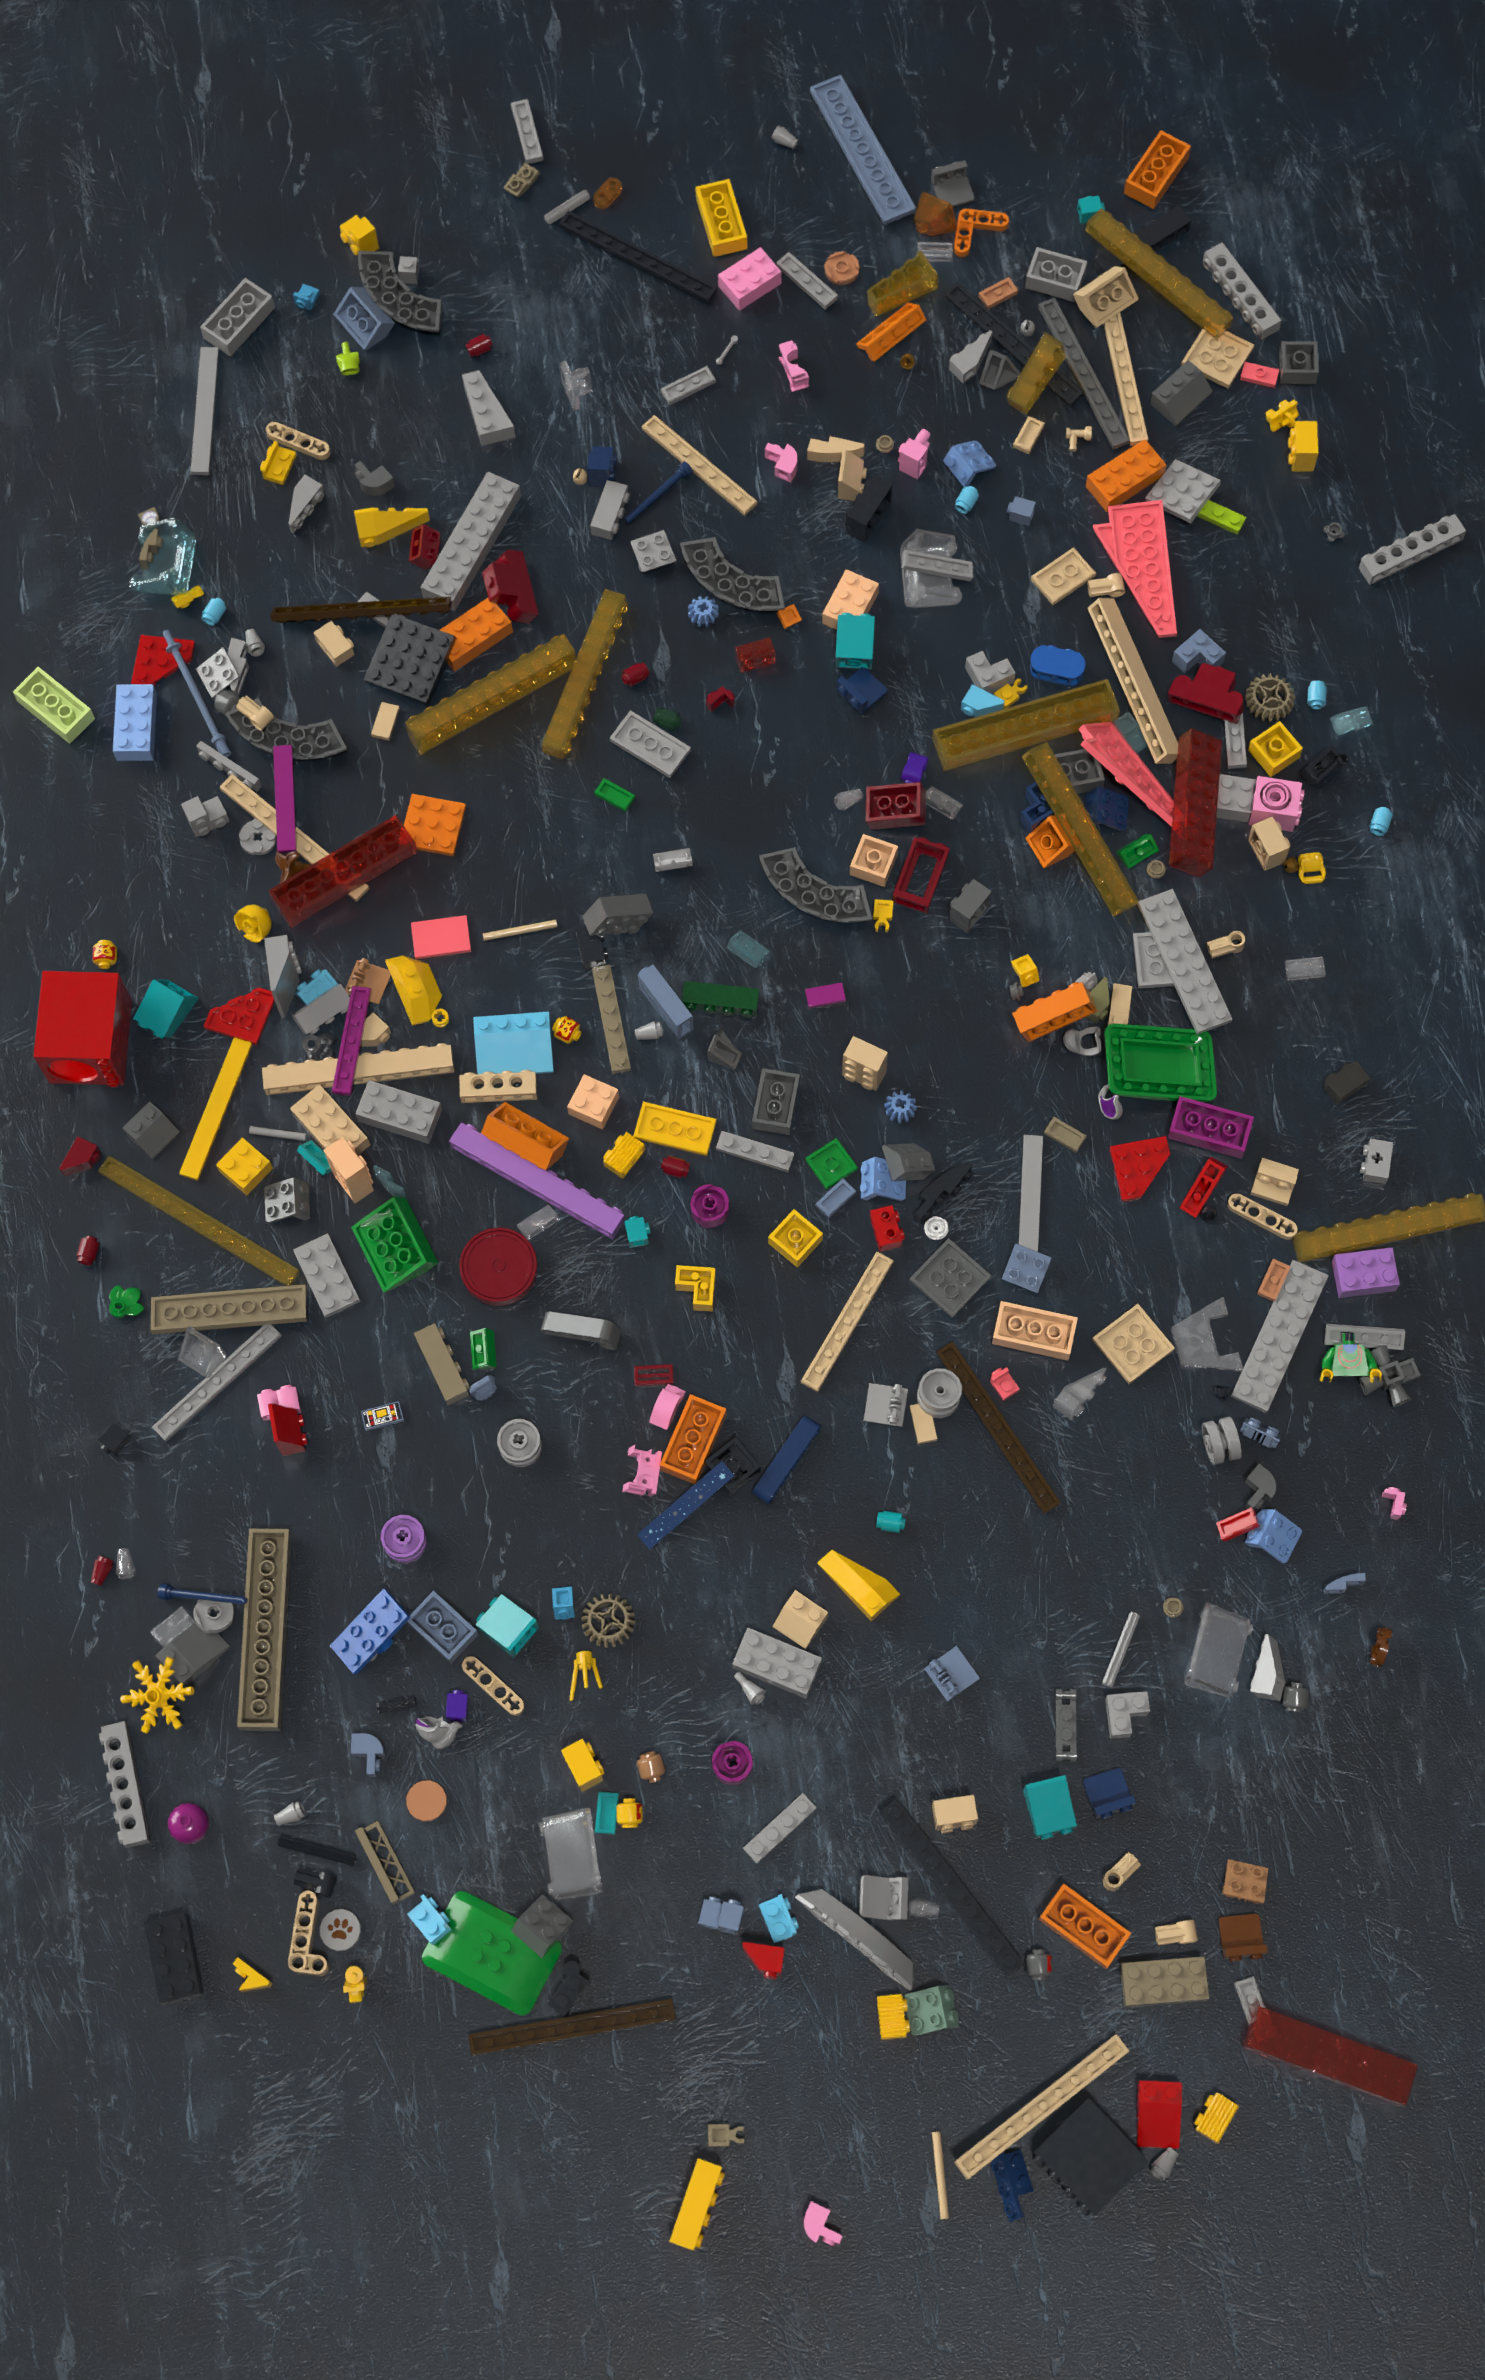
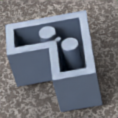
M1199 629L1174 651L1172 662L1186 673L1197 662L1200 665L1206 663L1215 667L1220 666L1224 663L1226 652Z
M709 1897V1900L704 1899L698 1924L699 1926L739 1935L744 1915V1906H741L739 1901L729 1899L728 1902L721 1903V1899Z

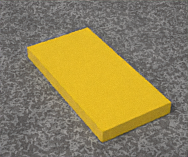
M643 1102L633 1137L638 1140L707 1156L717 1119Z

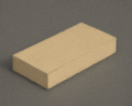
M1028 416L1013 444V448L1030 454L1045 423Z
M381 703L371 733L372 737L390 740L400 710L399 706Z
M919 1404L910 1405L917 1443L923 1444L937 1441L932 1416L926 1414Z

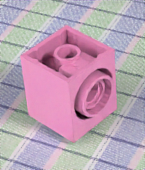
M1257 776L1248 825L1252 826L1273 816L1275 822H1279L1282 830L1293 832L1294 826H1298L1302 813L1301 802L1304 798V790H1301L1302 783Z

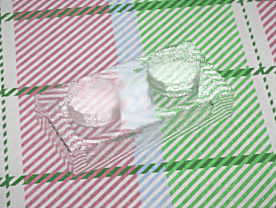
M1323 957L1285 961L1287 981L1325 977L1326 975Z

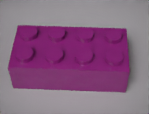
M1179 1096L1168 1139L1242 1159L1254 1117Z

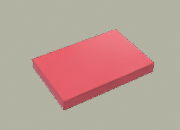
M467 915L411 923L415 959L471 952Z

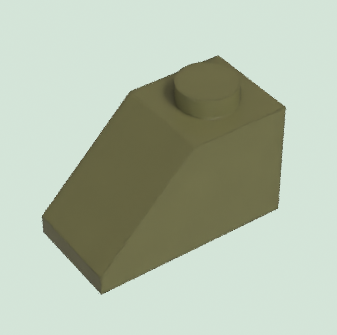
M1106 977L1090 992L1098 1012L1087 1017L1095 1024L1100 1019L1103 1021L1109 1014L1110 1003L1108 979Z

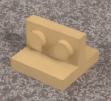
M1262 1158L1250 1195L1287 1206L1299 1169Z

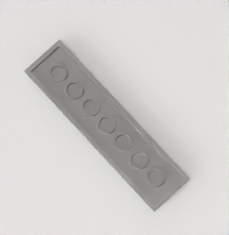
M1173 889L1138 901V907L1196 1034L1198 1035L1232 1022L1233 1019Z
M1292 1260L1290 1264V1270L1276 1300L1271 1306L1231 1395L1232 1398L1267 1413L1329 1276L1295 1260Z

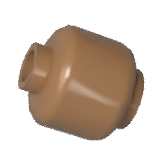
M655 1751L640 1755V1759L637 1761L641 1779L649 1780V1783L661 1780L660 1776L666 1771L662 1756L656 1754Z

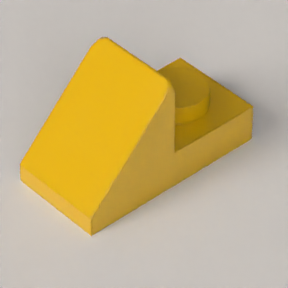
M238 1957L234 1961L233 1965L237 1967L235 1972L243 1978L247 1975L249 1976L239 1991L246 1992L272 1986L273 1983Z

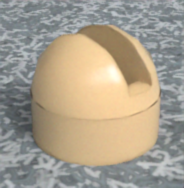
M581 468L576 469L573 473V480L576 484L582 485L587 481V473Z

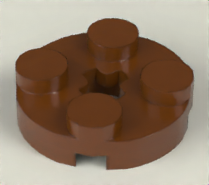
M1378 1628L1376 1645L1372 1646L1370 1652V1664L1372 1666L1381 1668V1665H1383L1389 1648V1641L1387 1640L1388 1638L1391 1639L1392 1629Z

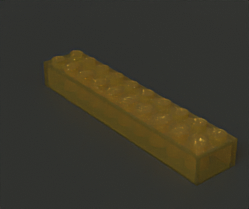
M562 634L553 637L544 645L537 646L530 653L522 654L514 662L506 663L503 668L490 672L487 677L474 681L471 686L458 690L455 695L442 699L437 705L426 708L424 712L417 716L410 717L405 722L409 739L420 755L576 668L574 648L566 636Z
M1108 679L934 729L932 740L942 768L946 771L1080 732L1078 729L1083 724L1117 721L1120 709Z

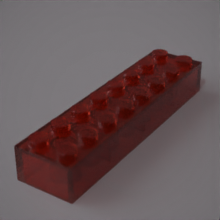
M1191 728L1179 737L1169 866L1197 877H1202L1213 869L1222 740Z
M394 815L268 890L271 900L289 927L292 928L418 852L416 843L397 815Z
M1260 2006L1254 2009L1242 2047L1400 2107L1407 2104L1418 2067L1417 2064Z

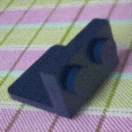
M865 667L860 668L847 680L843 676L837 680L838 693L846 698L852 707L861 714L887 693V688Z
M1100 786L1087 792L1085 796L1083 827L1090 829L1098 824H1103L1119 831L1126 830L1128 797Z
M1120 1768L1088 1777L1083 1781L1095 1819L1101 1817L1104 1820L1113 1817V1813L1120 1811L1122 1814L1133 1810L1132 1807L1135 1806L1136 1801L1134 1796L1130 1795Z

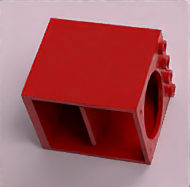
M42 971L33 1057L49 1083L96 1084L109 1087L124 1085L132 999L119 973Z

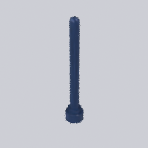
M683 461L678 466L677 472L625 517V521L627 523L633 521L680 478L688 477L692 474L693 469L691 466Z
M160 1584L158 1588V1598L161 1600L180 1597L243 1605L248 1601L244 1596L174 1589L170 1584Z

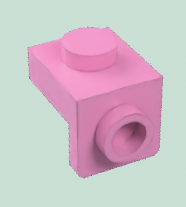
M1389 1487L1385 1489L1382 1497L1393 1499L1390 1518L1398 1520L1406 1511L1407 1503H1404L1405 1493L1400 1492L1398 1488Z

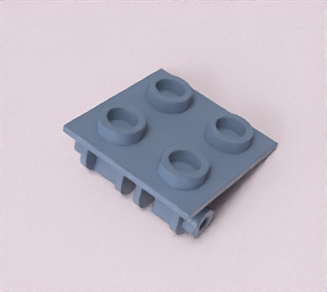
M1015 1243L1002 1279L1038 1293L1052 1257Z
M1253 1417L1245 1419L1240 1429V1432L1243 1433L1242 1435L1252 1438L1256 1430L1257 1433L1253 1439L1254 1441L1260 1432L1262 1436L1258 1443H1261L1264 1435H1266L1262 1444L1270 1449L1271 1447L1276 1448L1282 1436L1278 1434L1279 1430L1271 1426L1266 1428L1261 1425V1421Z
M957 1646L937 1660L934 1659L929 1663L930 1665L924 1668L947 1701L980 1679Z

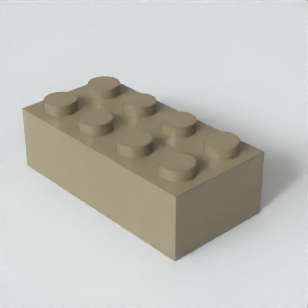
M1204 1957L1130 1962L1120 1965L1124 2008L1202 2002L1209 1999Z

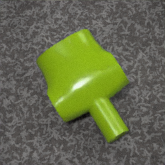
M343 342V354L336 355L341 374H356L359 372L360 363L358 352L350 353L349 343Z

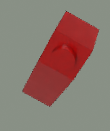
M1214 1157L1209 1158L1181 1204L1180 1209L1196 1218L1228 1166Z

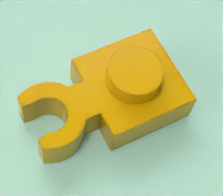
M198 585L189 591L186 590L172 597L171 600L177 608H185L190 605L194 598L200 597L204 593Z
M1020 678L1015 680L1012 687L1007 683L994 693V696L1005 701L1004 709L1019 700L1018 694H1023L1027 691L1026 685L1022 688L1018 687L1021 684Z
M875 899L873 919L878 920L875 923L876 932H878V927L883 925L885 926V932L888 933V921H892L893 901Z

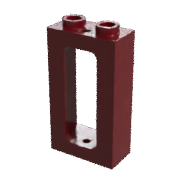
M914 837L893 893V903L928 914L947 863L950 848L942 843L935 844L929 842L928 839L923 837ZM920 855H926L937 860L924 897L906 892Z

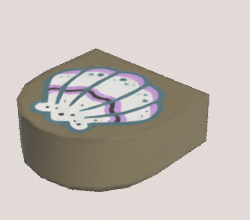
M154 507L138 514L144 527L152 529L158 526L160 519Z

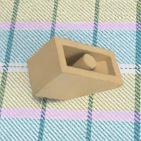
M372 1013L366 1019L361 1047L378 1046L381 1043H385L390 1037L389 1026L375 1013Z

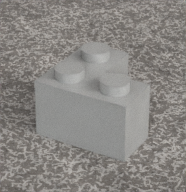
M983 651L966 658L965 669L974 685L989 693L999 690L1007 683L1011 685L1015 681V671L1008 659L990 665Z
M197 796L181 804L196 837L204 836L211 830L221 828L230 822L218 796L201 803Z
M1148 1692L1106 1696L1105 1702L1110 1739L1129 1738L1132 1735L1130 1717L1148 1716L1150 1712Z

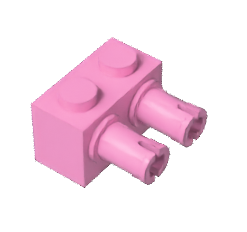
M921 429L915 440L909 438L899 448V470L917 480L927 466L929 447L927 440L930 437V433L927 430Z

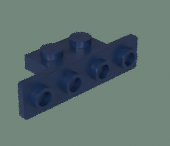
M1018 2150L1008 2154L1002 2152L991 2161V2165L998 2184V2191L1004 2203L1005 2213L1008 2216L1009 2222L1024 2217L1018 2196L1034 2192L1022 2151Z

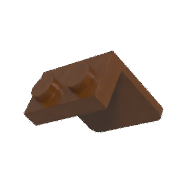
M1258 1914L1221 1917L1218 1920L1223 1959H1230V1962L1242 1961L1243 1957H1250V1960L1263 1959V1955L1268 1953L1267 1945H1263L1261 1923Z

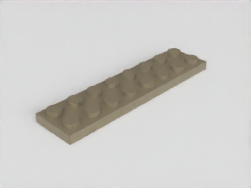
M306 1284L151 1297L152 1334L307 1321Z

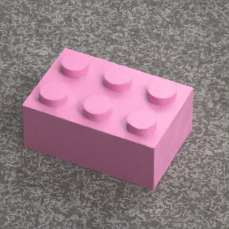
M761 247L718 275L719 288L739 311L782 284L780 269Z

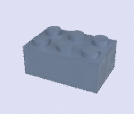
M434 1591L410 1615L411 1618L407 1621L408 1625L450 1664L479 1635L474 1627Z

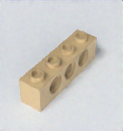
M523 1070L518 1073L503 1071L496 1074L493 1072H484L483 1074L469 1072L459 1075L461 1103L537 1100L536 1073L531 1070ZM516 1082L522 1083L520 1087H513V1084ZM496 1083L503 1084L501 1088H494ZM477 1084L484 1085V1087L481 1089L475 1088Z

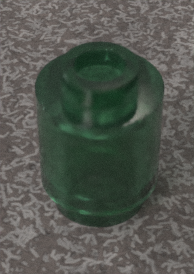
M662 707L661 709H656L653 722H656L659 726L675 730L676 727L679 728L682 717H679V712Z

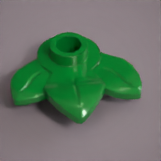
M120 1285L115 1286L109 1295L111 1301L109 1305L110 1314L115 1318L140 1314L144 1310V1307L137 1303L141 1294L140 1289L128 1288L124 1291Z

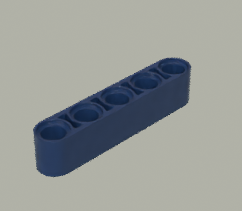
M806 1415L802 1417L754 1487L753 1495L770 1504L821 1429L820 1424Z

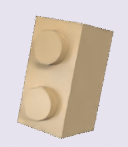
M330 621L315 631L314 636L316 642L337 667L354 656V645L349 638L346 639L343 636L344 632L339 625L335 626Z

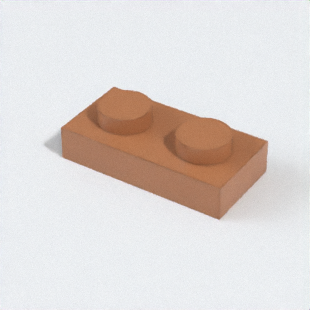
M1008 277L979 292L978 297L985 307L990 309L1017 295L1018 289Z
M1273 1259L1257 1295L1274 1302L1291 1266Z

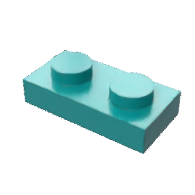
M312 1140L298 1147L297 1151L322 1175L332 1172L324 1151Z

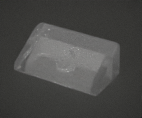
M933 786L926 791V804L952 820L963 806V804Z
M548 1204L517 1224V1227L523 1236L529 1240L559 1221V1217Z
M181 1606L154 1628L151 1633L164 1648L170 1641L196 1623Z

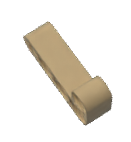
M311 1891L302 1892L298 1899L288 1965L290 1969L298 1974L323 1976L329 1971V1962L320 1955L311 1954L319 1909V1898ZM310 1896V1898L314 1901L313 1903H309L308 1907V1905L304 1901L308 1900ZM304 1917H310L311 1920L307 1927L301 1926V1920ZM305 1937L307 1939L306 1946L299 1948L297 1945L298 1940ZM303 1958V1966L296 1969L294 1967L295 1960ZM320 1960L323 1961V1969L315 1971V1963Z

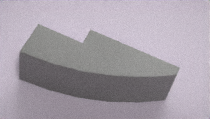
M231 638L228 656L240 677L232 682L230 687L232 692L239 696L249 669L247 659H245L247 645L245 641Z

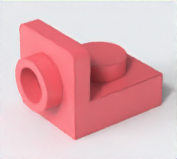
M1007 1367L1003 1370L999 1368L992 1373L990 1383L1003 1401L1020 1390L1010 1376Z

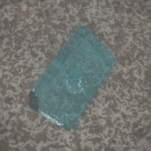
M741 930L730 938L727 945L731 952L754 968H757L770 952Z

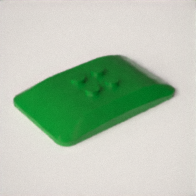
M1115 1023L1106 1027L1104 1034L1109 1089L1113 1094L1124 1097L1178 1101L1179 1096L1199 1102H1210L1217 1096L1212 1037L1207 1031L1197 1035L1194 1029Z
M459 1891L455 1893L444 1912L450 1920L447 1924L452 1930L433 1946L428 1942L422 1954V1961L427 1967L518 2015L529 2014L562 1952L560 1942L558 1941L541 1958L511 1932L517 1918L467 1892Z

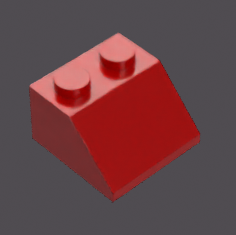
M743 1942V1951L760 1974H764V1978L777 1980V1976L781 1977L785 1952L783 1947Z

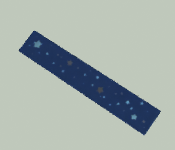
M721 1461L638 1533L640 1539L648 1549H651L734 1477L733 1473Z

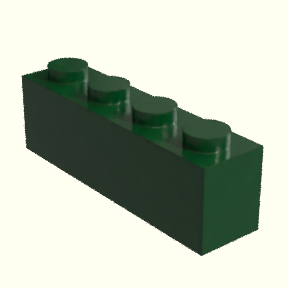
M684 981L682 1003L689 1012L700 1010L708 1014L718 1012L727 1016L737 1014L745 1018L757 1017L759 989Z

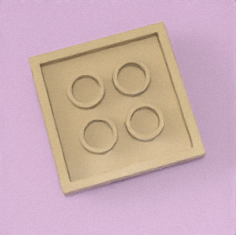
M1207 322L1183 359L1182 365L1189 360L1202 371L1205 378L1229 389L1244 362L1252 352L1254 345Z
M1139 1304L1135 1305L1092 1338V1341L1128 1384L1132 1383L1175 1350V1347Z

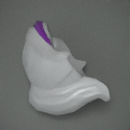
M426 1716L423 1719L418 1718L415 1720V1726L420 1736L431 1742L435 1749H443L450 1746L455 1739L458 1729L463 1726L457 1721L450 1724L444 1722L443 1717L434 1718Z

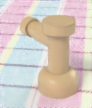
M1087 426L1084 430H1070V428H1066V439H1070L1069 451H1077V437H1084L1086 441H1091L1092 426Z

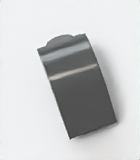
M361 461L355 464V475L364 493L371 496H379L395 487L393 477L383 465L370 473Z
M1261 1464L1256 1466L1245 1481V1484L1256 1491L1247 1502L1245 1508L1249 1509L1252 1507L1258 1510L1265 1502L1264 1499L1270 1502L1275 1494L1276 1481L1273 1475Z

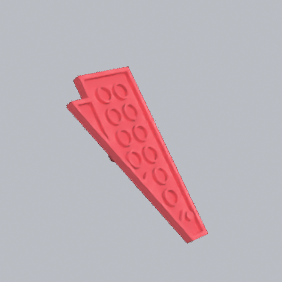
M1162 500L1108 506L1110 523L1093 525V531L1118 572L1122 574L1124 582L1158 638L1177 636Z
M1112 722L1083 724L1078 729L1084 739L1081 746L1115 776L1118 783L1126 785L1146 803L1151 811H1155L1183 838H1194L1199 833Z

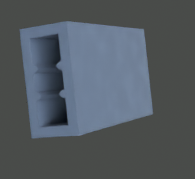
M651 965L640 970L638 974L639 989L679 1040L694 1030L693 1016L656 967Z

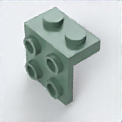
M950 1985L936 1986L904 1996V1999L907 2000V2016L913 2036L959 2027V2016L955 2010L954 1993Z

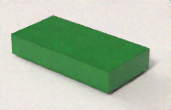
M605 778L594 792L595 796L624 812L628 810L635 799L634 794Z

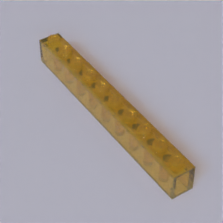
M1101 208L1087 221L1085 231L1216 340L1231 327L1234 317H1232L1229 311L1224 310L1214 299L1209 298L1201 288H1197L1189 278L1180 274L1176 267L1168 264L1161 255L1156 254L1149 245L1139 240L1136 234L1127 230L1124 224L1116 221L1109 212Z
M607 589L604 590L542 742L543 753L564 759L565 754L569 753L571 739L575 738L577 734V724L582 721L584 716L583 709L585 706H588L591 690L594 691L596 687V677L602 672V662L609 655V645L614 643L615 630L620 628L622 622L621 615L626 613L628 603H626L625 595Z
M1047 742L1031 748L1022 758L1113 917L1132 909L1138 904V899L1082 804L1081 799L1075 792L1062 766L1056 759L1052 749Z
M1471 1193L1461 1199L1453 1197L1445 1200L1443 1203L1431 1202L1421 1208L1413 1206L1407 1211L1395 1210L1385 1216L1377 1214L1367 1220L1359 1218L1349 1224L1341 1222L1335 1224L1334 1227H1319L1309 1233L1308 1231H1301L1295 1235L1292 1242L1298 1262H1305L1484 1222L1485 1203L1482 1194L1475 1195V1193Z

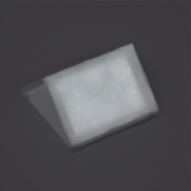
M189 1326L186 1330L178 1360L206 1378H210L227 1355L218 1343Z

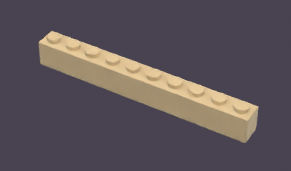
M1098 598L1088 607V610L1155 763L1171 764L1183 754L1115 600L1112 598Z
M441 1043L435 1047L419 1046L417 1049L402 1048L394 1052L384 1050L378 1054L363 1053L358 1058L353 1085L368 1083V1080L380 1082L453 1073L454 1062L451 1045ZM328 1057L321 1061L306 1060L304 1063L288 1062L280 1066L276 1064L268 1065L262 1068L264 1091L266 1095L313 1090L319 1084L322 1088H331L338 1058Z

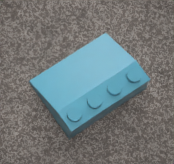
M549 1012L473 1017L478 1074H483L484 1072L496 1074L503 1071L518 1073L523 1070H531L536 1074L554 1073Z

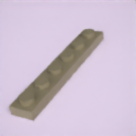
M609 964L593 967L592 972L612 1074L631 1071L611 966Z

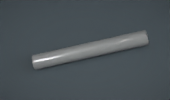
M253 1126L249 1128V1134L306 1141L307 1133Z

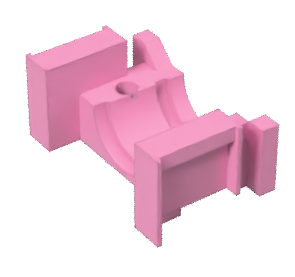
M793 341L779 344L782 354L779 360L784 366L792 392L809 387L807 372L800 368L798 364L789 363L794 359H798L796 344Z
M635 1445L629 1448L628 1456L637 1458L638 1471L633 1482H627L623 1485L622 1492L642 1496L648 1490V1496L656 1494L662 1457L661 1451L653 1455L651 1454L652 1449L642 1451L635 1449Z

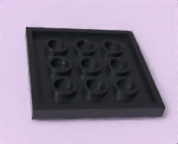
M391 614L364 681L429 704L457 637L396 614Z

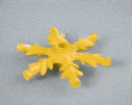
M166 1657L164 1666L162 1664L159 1665L160 1674L157 1673L159 1679L157 1683L152 1682L153 1674L149 1676L148 1666H145L143 1669L140 1661L132 1664L139 1673L135 1677L142 1680L141 1685H147L148 1690L144 1693L139 1689L138 1693L131 1689V1695L121 1696V1702L123 1704L132 1702V1707H135L139 1702L142 1706L145 1700L150 1704V1708L144 1710L147 1713L141 1717V1720H145L141 1729L144 1733H149L151 1724L153 1726L156 1725L154 1716L158 1717L156 1712L158 1707L163 1709L162 1716L166 1714L168 1725L172 1722L176 1730L183 1726L176 1718L180 1713L172 1710L174 1706L168 1705L167 1700L171 1697L176 1701L177 1697L185 1701L184 1695H193L194 1688H183V1683H180L176 1688L172 1685L170 1690L165 1687V1683L170 1681L168 1677L174 1673V1670H170L174 1661L171 1657Z

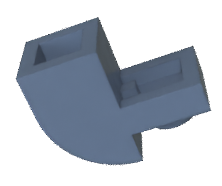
M365 1733L352 1734V1756L367 1757V1775L369 1777H377V1771L381 1770V1760L378 1757H386L384 1747L373 1735Z

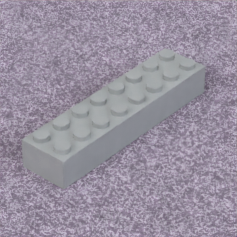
M487 472L421 586L423 598L451 596L452 605L450 610H456L521 497L520 485Z

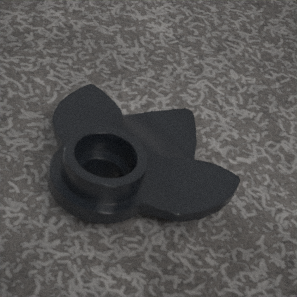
M324 1032L317 1036L307 1035L302 1041V1047L306 1051V1060L320 1061L328 1057L336 1059L331 1046L337 1041V1038L330 1033ZM311 1040L314 1041L315 1046L309 1047L308 1042Z

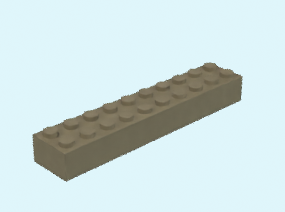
M249 1529L245 1597L248 1601L244 1605L237 1727L241 1731H281L292 1533L289 1529Z

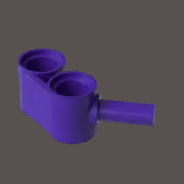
M910 752L901 780L906 783L921 782L928 763V757Z

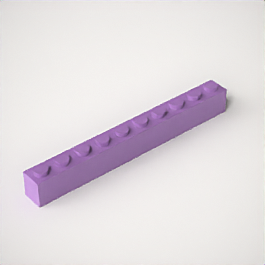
M461 1123L449 1140L451 1148L612 1240L625 1221L623 1212L620 1209L607 1206L604 1200L591 1197L588 1191L582 1188L580 1190L577 1189L567 1179L563 1181L558 1178L555 1172L540 1169L511 1150H506L502 1145L489 1140L486 1136L477 1132V1129L470 1124L465 1125Z

